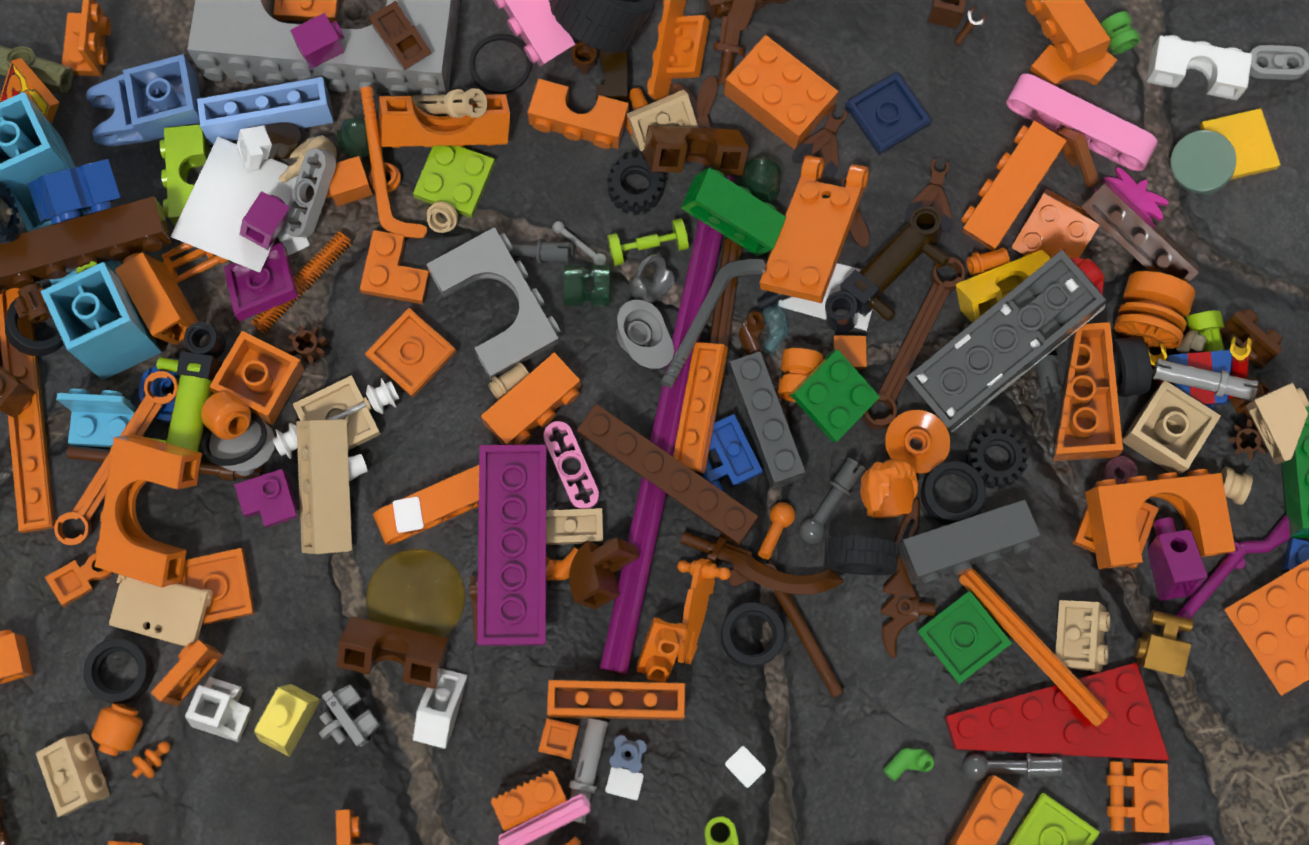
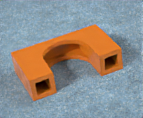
M136 434L114 437L110 450L109 474L105 483L104 508L100 517L101 528L99 541L96 545L95 567L161 588L182 582L187 550L158 542L149 537L138 522L136 499L140 489L147 481L174 489L197 486L202 453Z
M1208 469L1189 471L1188 477L1178 478L1177 472L1157 475L1158 480L1147 481V476H1136L1127 478L1126 484H1116V479L1096 482V487L1085 491L1098 570L1131 566L1143 562L1137 532V515L1142 504L1151 497L1163 499L1177 509L1183 519L1185 530L1192 532L1200 557L1216 556L1236 551L1222 474H1208Z

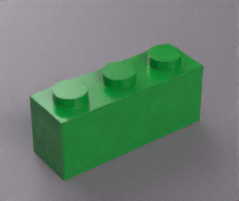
M711 168L694 176L681 206V209L757 257L774 249L786 220V216L779 213L776 207L762 202L753 196L747 188L737 186L726 179L722 172Z

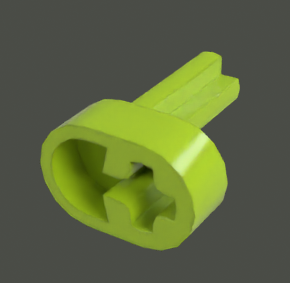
M1205 311L1186 317L1189 331L1195 330L1198 331V334L1207 337V342L1204 344V352L1224 350L1220 329L1224 328L1221 311Z

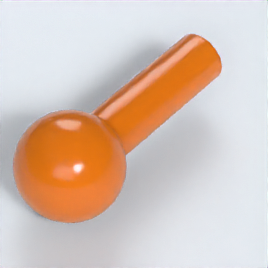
M776 503L770 510V520L772 523L758 552V555L763 559H770L783 529L789 527L795 520V510L789 503Z

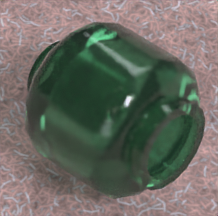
M364 115L344 120L341 124V129L337 130V140L343 154H348L351 158L359 156L361 159L370 156Z
M767 157L751 159L745 163L743 175L740 178V186L747 188L753 196L762 202L769 203L776 199L780 193L781 168L776 162Z

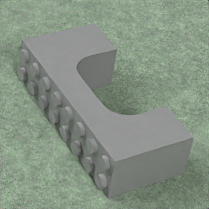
M195 0L187 50L201 75L213 81L228 78L245 84L261 81L273 86L323 77L327 88L335 92H345L346 89L358 90L360 92L361 87L372 86L374 95L377 92L390 93L392 96L445 95L449 92L460 0H387L386 6L394 1L397 2L410 24L415 26L432 52L431 55L405 71L393 57L372 25L361 29L340 28L345 39L340 41L344 53L310 70L290 32L291 29L301 24L283 23L273 18L275 0Z

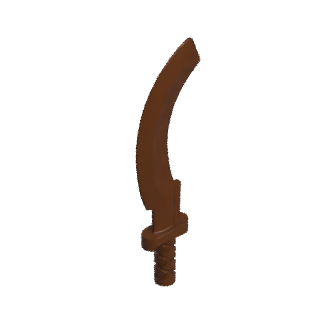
M733 0L728 16H723L720 42H714L713 50L722 52L717 84L725 85L726 78L731 74L734 54H739V57L744 55V49L738 47L740 31H745L750 22L756 0Z
M684 531L680 541L681 544L708 553L707 559L711 560L712 563L715 564L719 559L733 564V569L744 577L764 587L783 593L796 595L822 593L839 586L844 581L830 569L811 575H792L774 570L755 560L750 551L727 544L728 538L722 536L715 543Z

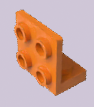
M83 0L81 13H67L62 65L71 67L74 76H102L103 65L108 63V50L105 44L106 36L111 34V22L109 17H106L102 11L100 3H97L96 0Z
M1046 188L1014 241L1012 248L1025 256L1043 250L1052 258L1063 250L1070 258H1080L1100 224L1083 208Z

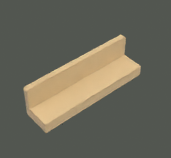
M345 419L296 421L302 553L323 554L351 551L347 421Z

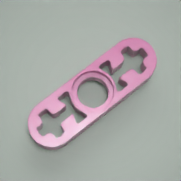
M553 422L544 431V441L569 500L575 509H594L599 501V491L572 429L564 422ZM559 430L561 434L566 433L567 436L564 437V444L567 450L572 446L575 450L566 451L559 457H556L555 454L561 453V449L557 441H550L554 437L553 432ZM575 458L580 462L581 468L577 474L568 475L564 473L562 464L566 459ZM584 476H587L588 479L581 480L585 491L593 492L589 496L590 502L586 504L583 500L577 501L575 499L579 496L576 483L571 487L568 485L569 482H577Z

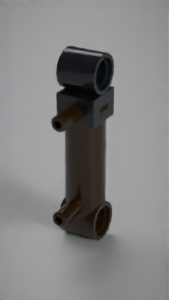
M922 206L914 210L910 216V221L859 272L855 269L840 284L841 291L829 295L825 303L827 324L831 330L838 333L849 332L857 324L858 312L865 317L871 310L875 311L887 322L891 321L896 313L880 300V295L922 253L941 267L949 262V256L935 246L941 239L942 228L941 214L937 209L931 206ZM921 225H930L932 228L922 230L919 227ZM838 309L849 311L846 315L842 316L834 313Z

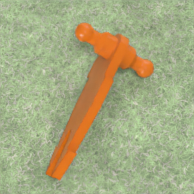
M701 558L698 561L694 560L691 563L681 560L677 564L678 571L681 573L689 572L693 576L691 588L688 589L682 622V624H686L687 631L678 652V662L684 663L685 660V664L690 665L698 648L697 642L705 619L710 594L713 595L715 578L727 580L731 575L728 568H718L711 560Z

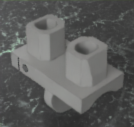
M353 685L345 686L336 692L329 690L322 695L337 717L334 721L328 711L320 716V719L326 726L319 733L323 740L333 736L338 745L343 743L347 739L341 731V728L344 727L356 746L363 747L370 742L367 737L380 724L370 710H367L355 720L348 710L362 700Z

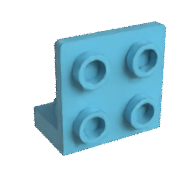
M69 389L68 393H57L56 400L72 411L68 444L71 446L111 448L114 437L121 435L137 410V407L118 391L103 390L101 395L89 394V391L83 389Z

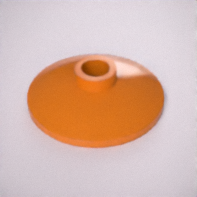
M910 410L898 415L890 423L885 435V447L890 459L894 458L908 462L915 468L916 474H924L945 461L950 450V435L945 424L936 415L924 410ZM913 439L919 440L921 448L913 449L910 441Z

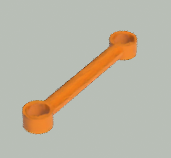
M157 371L147 377L144 383L146 395L120 436L132 434L144 436L163 404H169L175 400L179 381L173 374ZM170 377L174 383L173 394L169 393L165 397L154 396L151 392L152 382L156 378L167 379ZM110 452L73 511L65 513L57 519L54 532L60 542L66 545H76L83 543L91 535L92 523L90 520L106 494L105 483L109 474ZM80 518L85 525L84 535L80 534L73 539L67 538L62 531L63 522L67 519L77 520Z

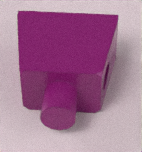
M1173 518L1159 519L1153 523L1157 537L1148 547V557L1159 601L1191 596L1208 577L1192 532L1190 530L1176 531Z

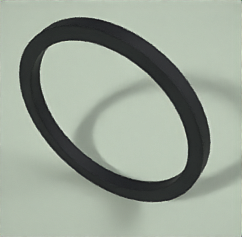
M504 34L492 35L481 40L472 50L469 59L470 72L476 84L482 89L496 94H505L520 88L526 82L531 72V61L524 51L525 45L517 38ZM503 40L512 42L526 56L527 66L525 73L518 82L504 88L491 87L483 83L475 73L474 61L477 53L483 46L493 41Z
M251 413V420L257 422L261 427V436L255 447L248 453L233 459H220L212 456L207 450V441L212 432L206 428L201 437L203 454L210 462L221 466L238 465L250 460L263 448L267 439V429L263 420L256 414Z

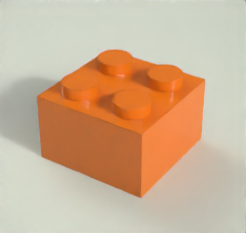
M241 331L209 387L213 394L220 391L232 393L249 407L251 413L256 414L263 421L274 425L303 374L304 368L300 359Z

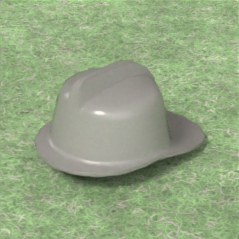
M634 299L626 302L619 309L617 315L618 327L616 333L620 346L641 366L649 369H660L667 366L673 359L674 346L660 311L653 304L644 300Z

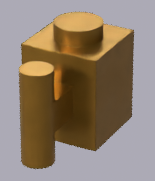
M1152 610L1149 622L1161 626L1160 634L1144 631L1143 637L1138 638L1134 649V657L1137 658V664L1144 668L1184 677L1191 644L1176 639L1178 630L1191 632L1193 619Z

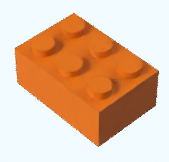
M767 35L758 42L726 78L724 95L794 150L803 143L825 118L829 109L835 106L839 92Z

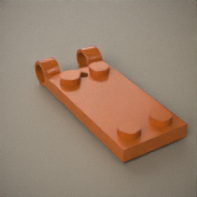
M806 155L802 165L801 177L785 215L786 220L775 247L769 256L766 272L762 274L759 282L761 290L818 303L823 302L862 194L867 186L869 167L852 164L848 171L846 186L840 187L819 182L823 174L824 159ZM822 196H828L829 198L824 199Z

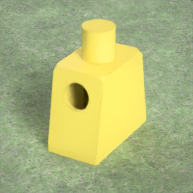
M293 684L279 687L255 728L254 732L259 741L290 757L321 699Z

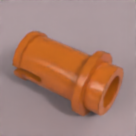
M1004 247L983 254L974 252L966 260L968 271L972 276H977L1010 262L1009 254Z

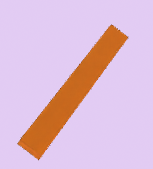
M13 288L2 291L0 295V342L3 368L35 391V394L15 418L8 415L18 529L21 533L54 528L55 519L38 356H29L19 352L10 344L5 333L6 313L14 299L19 297L18 290L20 289ZM28 316L18 318L20 333L25 338L37 341L35 323H30Z

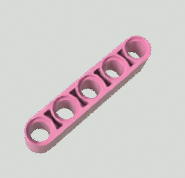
M1021 74L1006 101L1007 106L1015 113L1031 121L1035 120L1055 133L1067 127L1085 135L1090 150L1134 171H1143L1158 143L1157 138L1151 133L1031 74Z

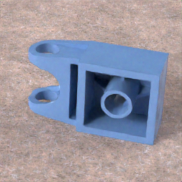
M182 54L125 69L122 75L91 87L86 93V99L91 106L107 109L115 108L113 115L107 121L102 122L93 129L94 142L103 146L148 142L163 138L164 128L200 125L197 99H200L201 95L197 73L185 55Z

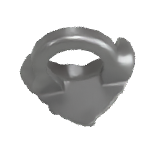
M656 254L650 255L640 263L635 278L629 279V291L634 298L652 303L665 296L675 281V275L670 269H666L664 258ZM655 261L657 269L654 278H641L644 268L650 262Z

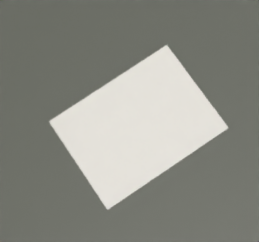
M217 137L171 237L260 273L272 245L266 250L239 235L242 219L261 191L268 195L277 196L286 205H289L298 176H295L287 183L281 182L279 177L289 166L274 159L263 160L259 169L247 171L237 144Z

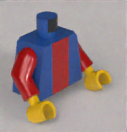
M1233 337L1230 350L1167 355L1166 347L1162 343H1160L1162 352L1159 355H1152L1149 346L1147 349L1153 372L1156 361L1160 358L1165 361L1168 360L1169 362L1218 373L1224 370L1228 371L1231 376L1247 379L1248 355L1251 351L1252 340L1248 338L1247 346L1239 348L1235 344L1236 337ZM1157 379V385L1160 386L1164 380ZM1169 382L1214 412V406L1227 405L1229 399L1234 398V396L1225 394L1223 397L1215 396V392Z

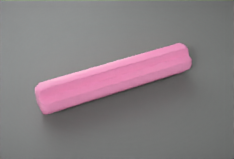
M580 794L499 835L498 844L526 845L588 814L591 811L590 802L584 794Z

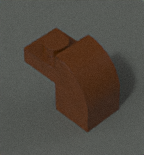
M619 538L607 540L603 546L589 541L586 542L575 554L569 572V582L574 603L596 610L620 596L615 572L640 558L637 546Z

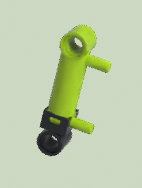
M196 322L186 330L184 342L192 353L181 351L179 360L160 357L156 362L158 370L175 372L180 376L167 440H154L199 452L204 423L201 419L202 406L211 397L212 391L209 386L222 365V362L217 360V358L223 354L226 348L224 336L213 326L205 322ZM206 335H211L210 343L206 347L200 348L201 339Z

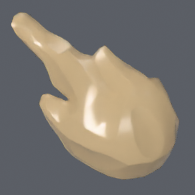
M323 135L308 138L306 142L302 143L291 153L290 158L297 159V161L286 169L279 177V180L287 183L295 176H298L304 157L310 149L329 150L336 159V146Z

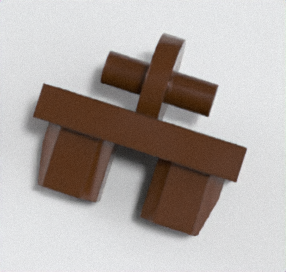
M1246 308L1242 312L1238 310L1224 323V328L1220 329V333L1230 344L1232 338L1236 337L1235 344L1239 348L1246 347L1247 340L1250 338L1252 346L1248 355L1249 360L1262 369L1282 351L1283 348L1280 346L1282 336L1271 329L1263 332L1255 325L1259 321L1258 315L1250 308Z

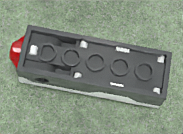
M1061 250L906 378L951 432L955 431L1105 309L1106 299L1103 297L1104 274L1091 259L1070 258Z

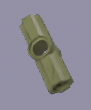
M0 45V75L7 77L11 61L22 58L50 91L62 94L63 92L67 93L72 87L74 72L71 67L36 57L33 50L28 47L19 46L10 49Z

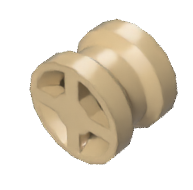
M1225 466L1221 471L1225 495L1227 498H1231L1235 504L1243 505L1249 496L1253 476L1248 473H1235L1233 468Z

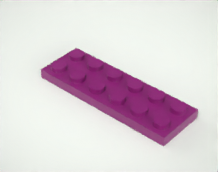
M480 445L478 646H546V445Z

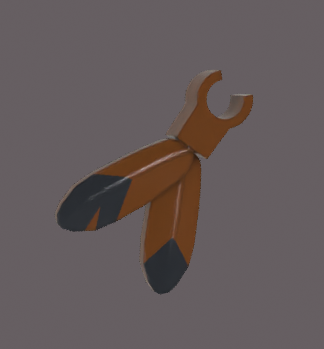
M835 106L829 109L828 120L824 129L801 143L795 149L792 156L794 163H801L806 155L814 156L821 150V158L824 159L823 172L828 179L834 178L838 170L839 160L835 135L839 127L845 123L847 111H844L842 119H834L832 113L835 112Z
M934 159L929 169L931 174L930 183L910 203L906 209L904 221L908 223L911 214L917 208L931 206L941 214V230L948 232L952 224V215L942 185L950 165L949 162H946L944 165L945 171L937 172L934 169L937 161Z

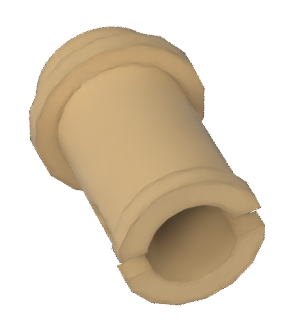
M520 362L500 377H492V382L488 386L493 395L499 400L523 380L529 372Z

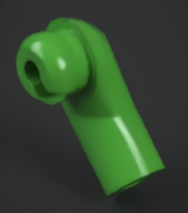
M903 748L882 771L895 782L906 769L922 772L930 771L934 767V758L924 749Z

